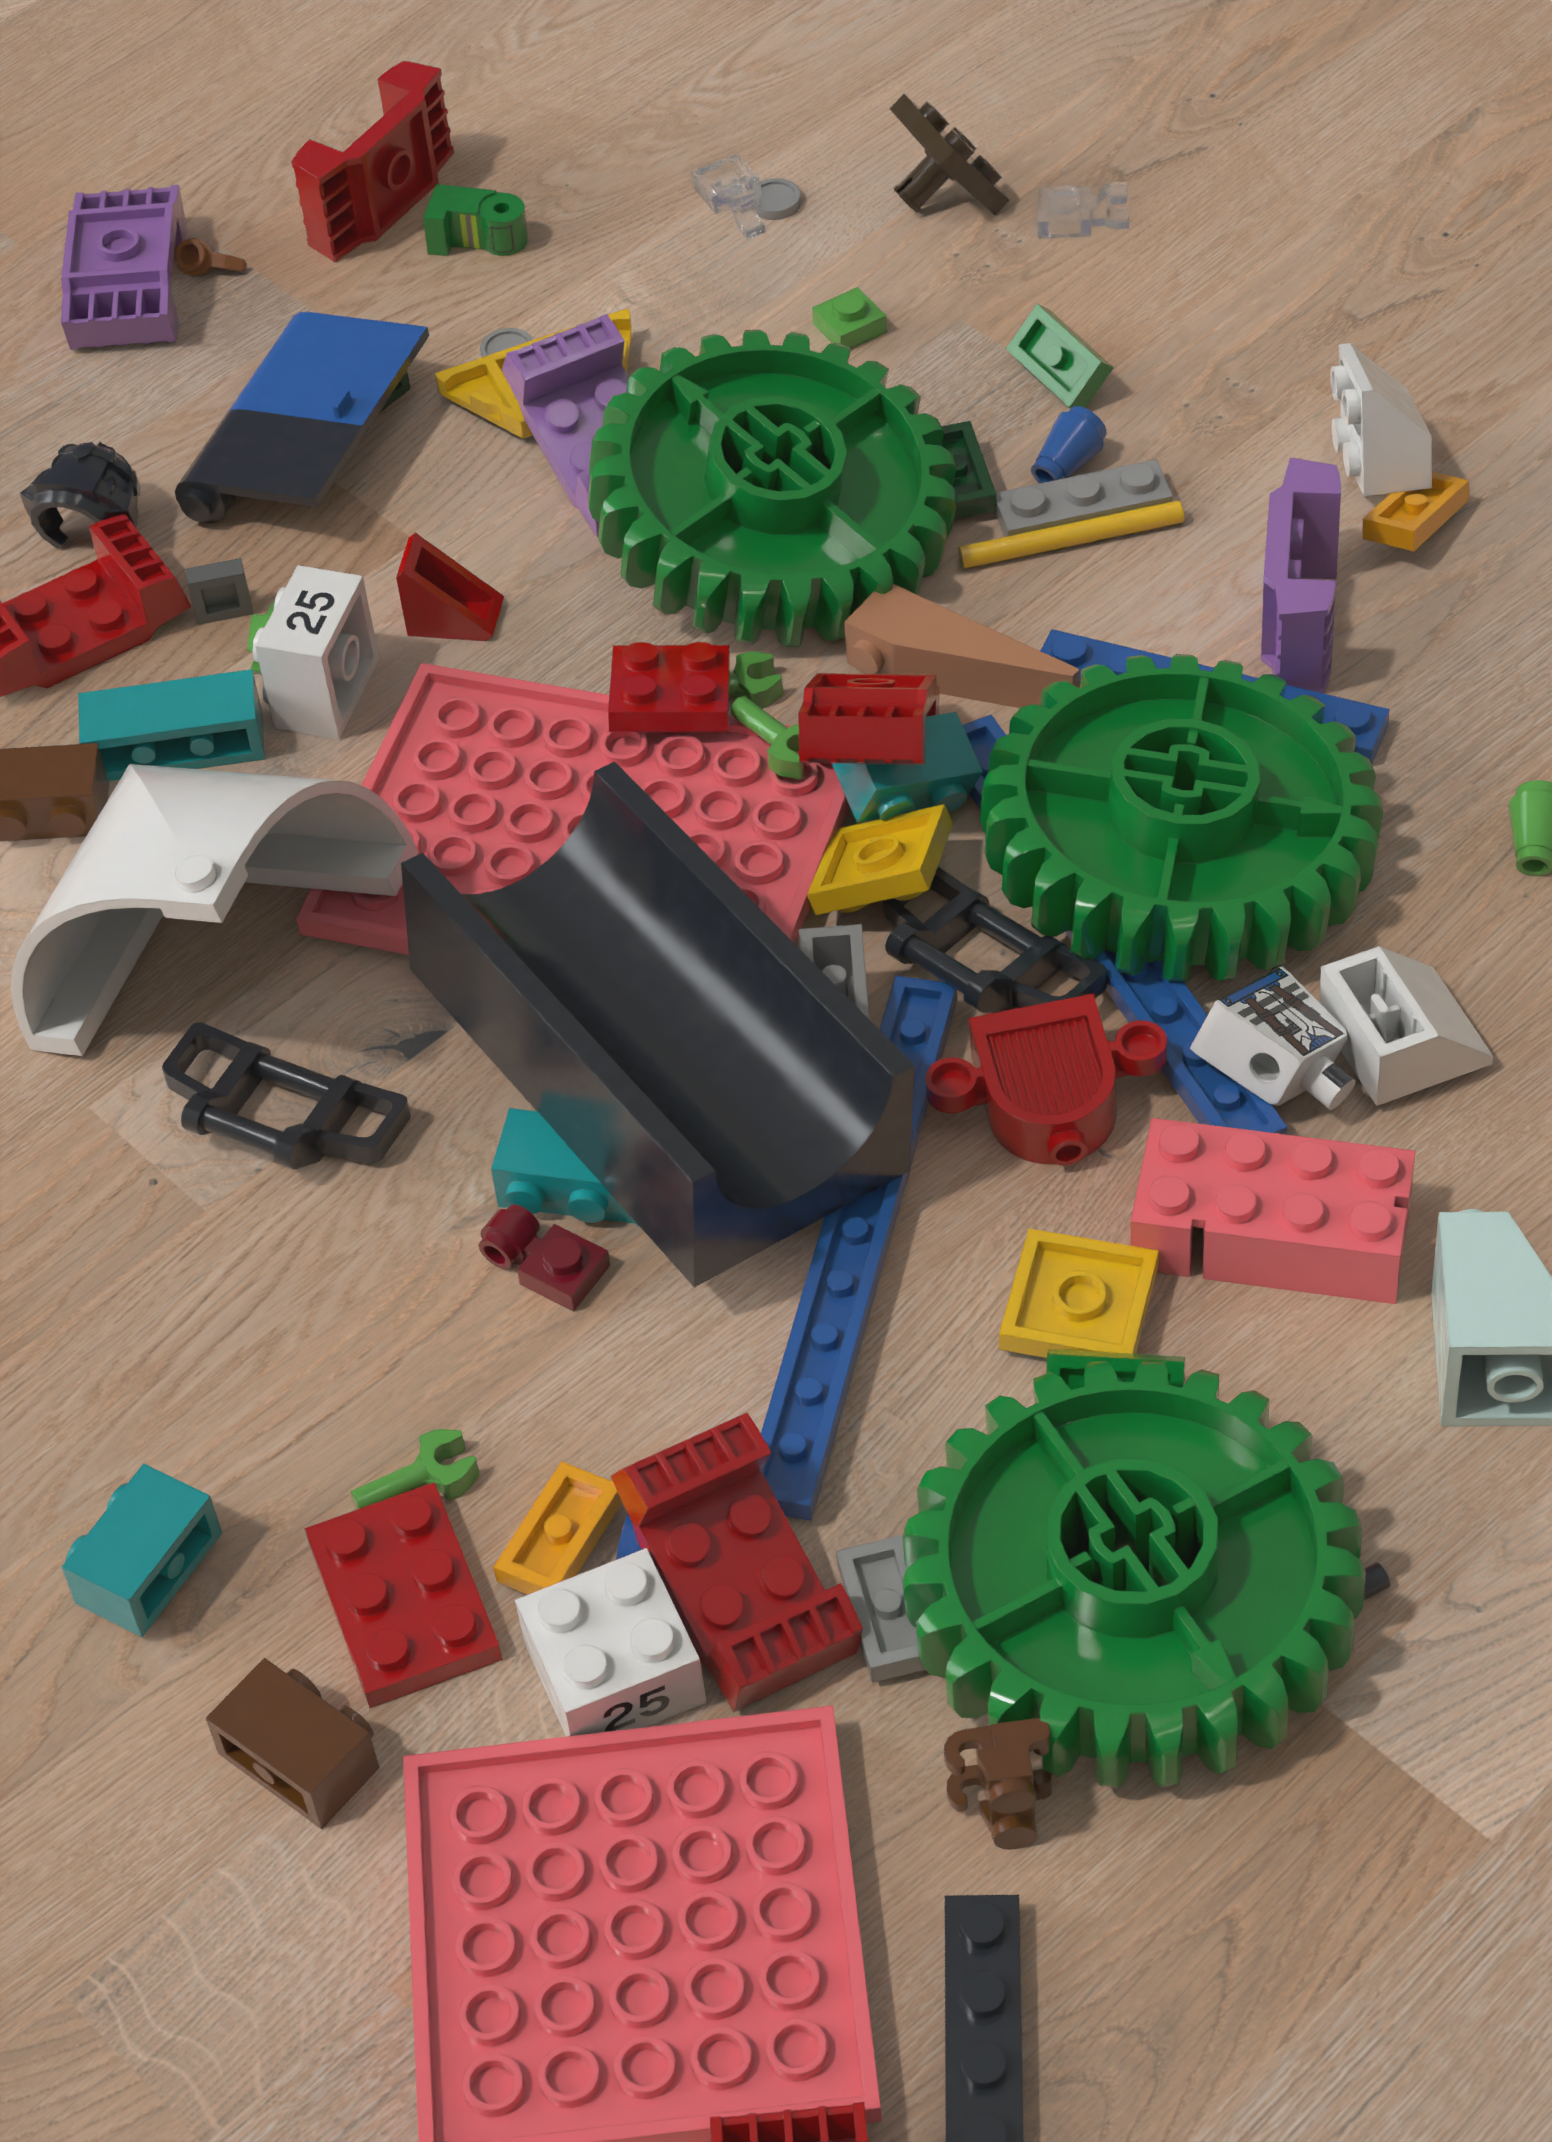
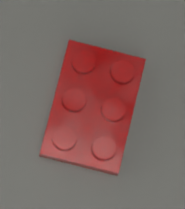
M435 1482L304 1528L369 1708L503 1660L500 1645Z

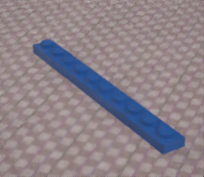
M992 714L962 725L983 771L969 794L980 811L982 785L988 774L990 752L997 739L1006 735ZM1066 931L1065 933L1072 940V932ZM1105 950L1097 958L1093 959L1106 967V991L1128 1023L1140 1020L1150 1021L1164 1030L1167 1037V1061L1161 1070L1199 1124L1287 1135L1286 1124L1271 1104L1258 1097L1190 1049L1208 1015L1184 982H1168L1163 977L1161 961L1154 960V963L1146 962L1140 974L1131 976L1117 972L1115 967L1116 953Z
M895 975L879 1030L915 1065L910 1154L911 1169L929 1105L925 1081L926 1072L933 1063L942 1058L958 996L957 989L945 982ZM909 1172L824 1217L761 1431V1435L771 1451V1455L761 1471L786 1517L812 1521Z

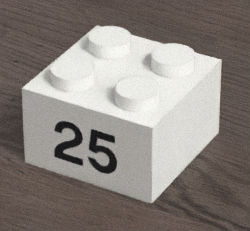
M297 565L287 586L279 589L274 603V611L265 628L261 627L258 629L253 642V657L256 662H259L264 682L263 699L265 703L269 704L275 729L340 740L380 659L363 576Z
M647 1548L515 1600L525 1646L566 1737L649 1727L707 1703L700 1658Z

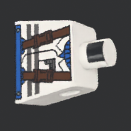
M1283 967L1216 1000L1190 1047L1195 1054L1271 1105L1280 1106L1302 1092L1308 1091L1329 1110H1333L1346 1099L1355 1085V1080L1334 1063L1348 1039L1346 1029Z

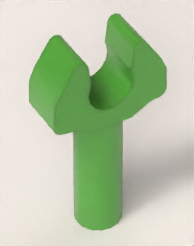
M746 652L736 656V665L730 674L729 699L745 696L760 708H765L783 695L782 676L780 674L774 675V658L772 654Z
M741 696L735 700L731 707V715L771 745L767 749L769 769L780 776L802 779L804 777L803 763L799 762V755L796 753V751H799L798 724L787 728L747 697Z
M437 1429L422 1434L419 1437L420 1452L414 1463L350 1491L356 1508L360 1509L433 1482H435L438 1492L443 1494L447 1500H452L465 1494L480 1474L476 1457L469 1456L451 1465L440 1464L445 1459L453 1458L465 1451L466 1447L462 1431Z

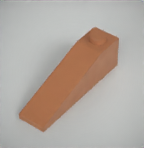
M894 584L892 590L885 594L874 591L844 622L847 663L856 667L864 674L936 675L937 686H940V694L1016 708L1032 704L1040 706L1042 689L1053 682L1067 681L1080 689V669Z

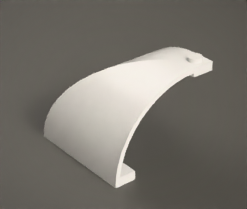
M129 764L17 952L12 968L11 993L16 1018L29 1049L83 1056L163 915L165 918L222 923L244 883L396 896L403 883L401 863L419 853L409 831L397 813L384 799L370 789L354 782Z

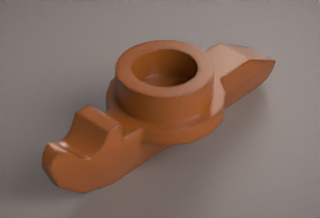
M199 238L186 239L174 249L173 262L177 263L178 268L184 274L191 277H200L206 274L211 267L245 271L247 268V262L244 259L228 254L215 253L206 241Z

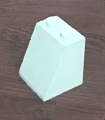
M1467 1209L1460 1212H1439L1431 1297L1441 1426H1552V1276L1509 1212H1484L1477 1209Z

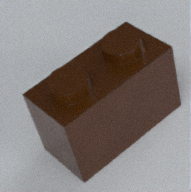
M98 743L0 749V841L87 836L107 803L110 783Z
M263 1658L206 1717L214 1744L220 1756L320 1829L325 1827L379 1769L371 1740L374 1736L373 1730L359 1713L348 1706H342L339 1710L322 1699L318 1688L303 1673L296 1669H290L286 1673L266 1658Z

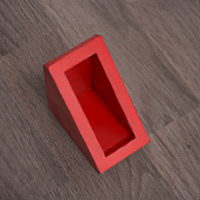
M416 532L408 538L396 576L407 636L472 641L489 640L494 634L504 595Z

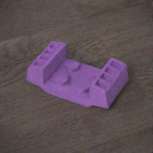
M171 185L169 188L153 189V187H148V189L130 191V189H125L118 192H107L105 190L101 191V193L84 194V192L75 194L73 210H69L61 277L63 291L61 324L70 350L95 346L101 348L107 345L126 346V344L133 343L149 344L150 342L158 341L176 342L179 320L171 291L174 249L179 243L186 240V220L179 185Z
M607 314L507 353L502 368L520 405L525 422L572 505L580 510L596 537L599 534L600 523L592 518L588 507L589 464L592 439L596 431L602 427L605 407L613 396L626 393L629 378L622 366L624 339Z
M1290 458L1282 486L1271 492L1269 496L1263 580L1261 661L1272 669L1273 675L1287 680L1286 685L1325 693L1332 666L1336 580L1301 578L1337 579L1341 479L1337 465Z

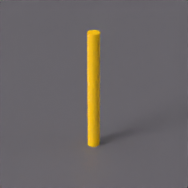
M1180 500L973 543L958 547L959 560L962 569L1151 530L1183 523L1184 512Z

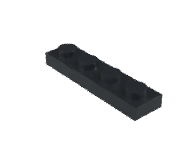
M945 1895L946 2142H1024L1019 1895Z

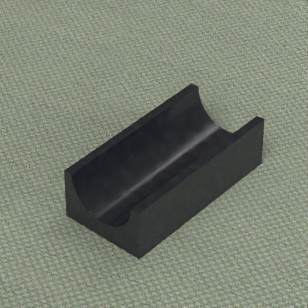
M615 761L594 771L593 787L588 805L578 825L566 842L539 868L511 885L481 894H461L424 853L401 863L410 970L533 1108L540 1113L574 1154L694 1288L910 1171L915 1065Z

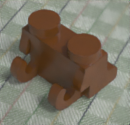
M1040 1718L963 1729L948 1737L944 1745V1761L947 1769L952 1773L947 1781L946 1789L950 1805L956 1811L964 1812L968 1808V1799L962 1790L967 1786H981L985 1791L986 1800L979 1801L980 1814L991 1832L994 1844L999 1848L1007 1850L1020 1849L1032 1844L1037 1839L1034 1804L1036 1800L1046 1799L1051 1795L1052 1782L1051 1774L1042 1771V1769L1032 1771L1030 1753L1033 1751L1037 1755H1045L1049 1752V1724L1041 1721ZM967 1749H977V1765L965 1766V1760L960 1753Z

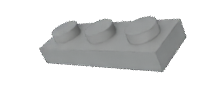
M1157 459L997 492V511H995L1003 535L1006 537L1173 501V496Z

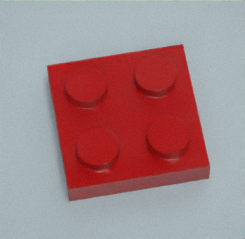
M647 642L613 645L608 705L609 732H728L730 645H712L706 642H694L688 645H653Z

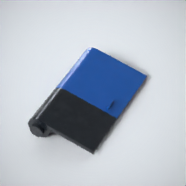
M299 312L294 315L175 489V497L183 513L197 522L217 523L223 519L237 496L318 507L430 336L428 327L314 312Z

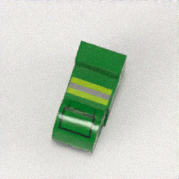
M436 184L423 216L428 255L448 256L451 247L482 249L497 256H510L525 248L528 243L525 205L521 198L509 193L496 192V190Z

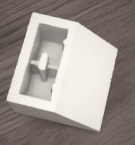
M1351 343L1339 344V366H1332L1330 373L1333 398L1335 401L1340 400V418L1332 419V439L1336 453L1343 452V462L1347 477H1355L1363 496L1432 488V438L1408 389Z
M1381 946L1321 966L1319 1003L1346 1029L1348 1039L1341 1052L1376 1106L1493 1063L1492 1053L1434 967Z

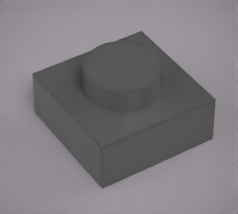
M242 558L185 569L198 625L254 614Z

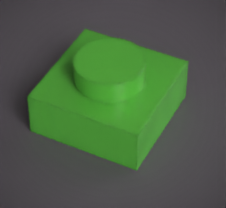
M858 287L812 307L813 324L831 343L837 342L852 349L887 333L886 315Z

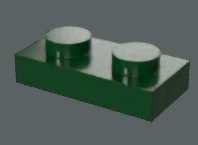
M971 421L942 426L944 431L942 447L952 453L956 466L953 488L956 491L957 505L954 519L997 511V495Z

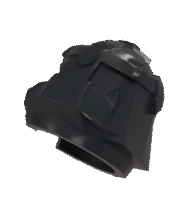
M87 442L79 445L67 444L62 446L58 450V455L53 459L51 468L41 472L26 489L20 492L22 503L31 518L32 526L45 541L58 549L69 537L60 529L64 520L57 508L77 511L89 517L95 523L125 514L137 528L139 512L137 504L138 496H140V484L136 471L132 469L126 459L118 454L113 447H109L101 442L98 445H95L93 442Z

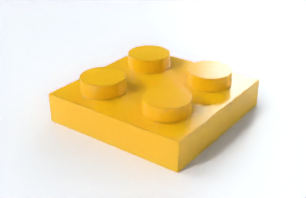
M945 804L899 814L884 821L878 819L838 828L821 859L807 893L815 914L820 915L838 910L841 913H851L860 910L869 903L892 898L899 901L910 900L919 896L924 891H928L953 827V822Z
M1028 1228L999 1331V1350L1047 1358L1049 1349L1136 1354L1159 1267V1250Z

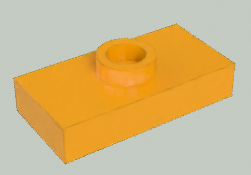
M1432 472V488L1390 493L1363 518V539L1415 551L1469 501V480Z
M561 1461L493 1566L496 1582L529 1595L577 1576L623 1503L614 1483Z

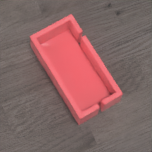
M1151 1118L1130 1222L1131 1246L1159 1250L1157 1273L1190 1277L1192 1268V1227L1204 1228L1203 1279L1396 1304L1412 1199L1416 1151Z

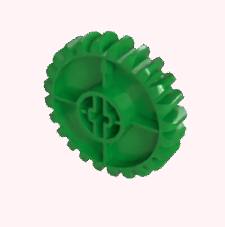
M745 330L742 346L732 347L724 336L712 334L701 337L699 356H694L686 348L672 347L662 352L660 370L653 367L638 368L628 378L626 393L615 395L611 398L604 409L602 427L596 431L592 439L589 464L588 507L592 518L600 523L598 539L605 554L617 559L622 558L621 577L629 586L640 589L655 584L653 606L664 614H675L685 606H688L694 610L693 629L707 634L715 632L722 622L734 624V637L737 642L750 645L755 644L759 640L762 630L766 629L774 630L778 642L783 646L799 647L803 641L804 630L812 627L816 629L821 638L833 642L846 638L844 622L874 591L885 594L892 590L894 584L918 595L922 577L932 575L942 561L945 542L952 529L957 496L953 488L956 466L952 453L942 447L944 431L937 418L927 413L918 414L921 396L912 387L900 384L888 389L886 388L889 368L878 361H866L857 368L848 364L850 347L837 342L830 343L819 353L810 350V339L806 334L790 332L785 336L782 345H771L767 333L762 330Z
M1175 654L1172 656L1170 668L1158 669L1150 657L1144 655L1127 657L1125 673L1118 675L1106 665L1095 664L1081 670L1080 689L1067 681L1053 682L1042 689L1040 706L1032 704L1020 707L1010 720L1009 734L998 738L989 756L988 774L982 785L980 822L985 833L984 853L990 869L1002 875L1001 889L1009 903L1021 908L1032 907L1031 926L1042 935L1056 937L1068 930L1071 931L1070 953L1084 960L1088 958L1095 959L1105 950L1117 954L1115 964L1117 972L1131 976L1140 974L1146 962L1154 963V960L1161 961L1163 977L1168 982H1186L1190 977L1191 967L1195 965H1205L1210 976L1219 981L1236 979L1239 960L1247 958L1257 969L1270 971L1284 965L1287 945L1297 951H1312L1321 945L1326 937L1327 926L1344 924L1356 909L1358 893L1365 891L1372 880L1379 846L1378 839L1383 817V806L1380 795L1374 791L1376 774L1370 759L1358 752H1354L1356 736L1347 725L1336 721L1323 723L1326 705L1317 698L1303 694L1290 701L1284 698L1287 680L1276 675L1263 674L1252 683L1242 679L1243 666L1241 663L1222 660L1217 663L1212 672L1200 670L1198 659L1189 654Z
M1144 1360L1137 1368L1134 1382H1119L1114 1367L1107 1361L1087 1364L1084 1371L1085 1387L1070 1390L1060 1376L1053 1373L1033 1378L1034 1405L1026 1408L1013 1397L998 1396L985 1405L987 1434L974 1428L957 1429L945 1443L947 1467L941 1466L926 1471L917 1487L919 1513L908 1519L902 1537L904 1561L907 1568L902 1584L906 1617L913 1627H916V1621H918L916 1634L919 1659L930 1675L946 1678L948 1704L961 1718H979L988 1713L989 1726L991 1724L1040 1718L1041 1721L1048 1723L1050 1729L1049 1752L1041 1755L1042 1771L1061 1777L1072 1770L1080 1756L1095 1759L1096 1778L1099 1785L1119 1788L1127 1779L1131 1762H1146L1152 1779L1160 1787L1180 1785L1183 1775V1757L1197 1754L1207 1769L1219 1775L1237 1768V1739L1239 1735L1243 1734L1256 1746L1272 1749L1287 1738L1288 1709L1297 1713L1315 1712L1327 1698L1329 1671L1343 1668L1350 1659L1354 1646V1619L1358 1618L1363 1609L1366 1571L1362 1561L1359 1559L1361 1556L1362 1525L1356 1511L1343 1504L1344 1478L1333 1462L1322 1459L1311 1460L1312 1434L1300 1422L1284 1421L1268 1429L1269 1398L1252 1390L1241 1392L1230 1403H1225L1219 1400V1374L1203 1369L1192 1373L1183 1387L1168 1385V1370L1163 1361Z

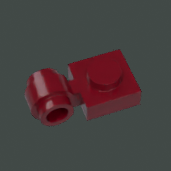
M516 1204L510 1205L507 1209L497 1210L481 1230L482 1240L479 1242L478 1247L482 1255L490 1263L502 1269L510 1268L513 1263L519 1264L517 1272L520 1285L574 1312L610 1267L608 1250L556 1224H553L544 1237L540 1239L537 1236V1233L540 1231V1224L530 1211Z

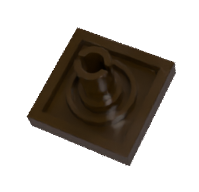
M903 94L891 106L890 110L922 145L925 149L924 153L927 155L899 185L893 188L899 197L916 213L921 210V207L949 178L952 181L956 180L994 215L1010 201L996 185L1002 176L981 155L975 160L971 157L977 148L959 129L954 126L949 133L944 130L949 125V122L928 101L920 108L907 95Z

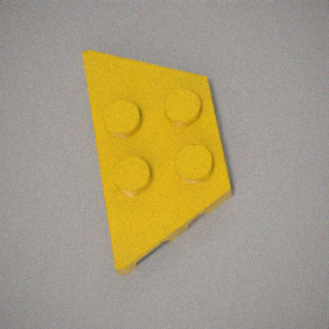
M626 308L608 314V316L624 339L622 366L628 374L633 328L631 313ZM573 327L434 373L437 390L445 398L523 439L533 436L523 418L520 405L502 371L506 354Z

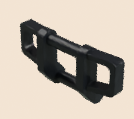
M939 866L935 872L930 889L946 898L949 902L924 923L904 907L910 900L899 901L892 898L882 901L885 918L896 927L887 938L885 945L887 954L903 964H916L964 994L965 1003L980 1012L996 1013L1012 1010L1015 1007L1022 1008L1094 994L1096 999L1107 989L1106 967L1091 958L1084 960L1070 953V947L1052 936L1041 937L989 906V900L986 896L969 888ZM978 927L1015 949L1021 955L1001 972L998 970H981L979 973H976L945 954V952L974 928ZM1059 969L1082 980L1067 994L1062 996H1053L1037 990L1057 973Z
M196 1022L190 1026L162 1065L168 1088L189 1100L181 1114V1125L185 1130L199 1135L215 1133L272 1154L277 1164L291 1169H299L317 1163L324 1155L367 1163L379 1162L384 1158L411 1118L407 1097L402 1094L361 1083V1081L345 1075H339L336 1078L323 1075L271 1056L270 1049L247 1042L201 1022ZM204 1050L214 1051L233 1060L212 1089L185 1074L198 1054ZM263 1079L319 1099V1102L303 1124L300 1123L287 1127L284 1131L237 1115ZM358 1106L387 1114L376 1132L369 1137L340 1134Z

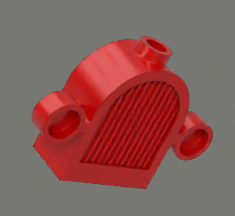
M1094 994L970 1017L968 1021L973 1065L964 1059L956 1057L943 1058L933 1063L925 1076L927 1099L933 1108L948 1114L960 1113L970 1107L984 1105L992 1133L997 1141L1011 1154L1033 1163L1061 1166L1072 1165L1096 1151L1111 1135L1117 1117L1116 1079L1127 1076L1145 1077L1160 1071L1167 1061V1037L1164 1030L1157 1024L1140 1020L1124 1025L1117 1032L1115 1040L1112 1042L1108 1041Z

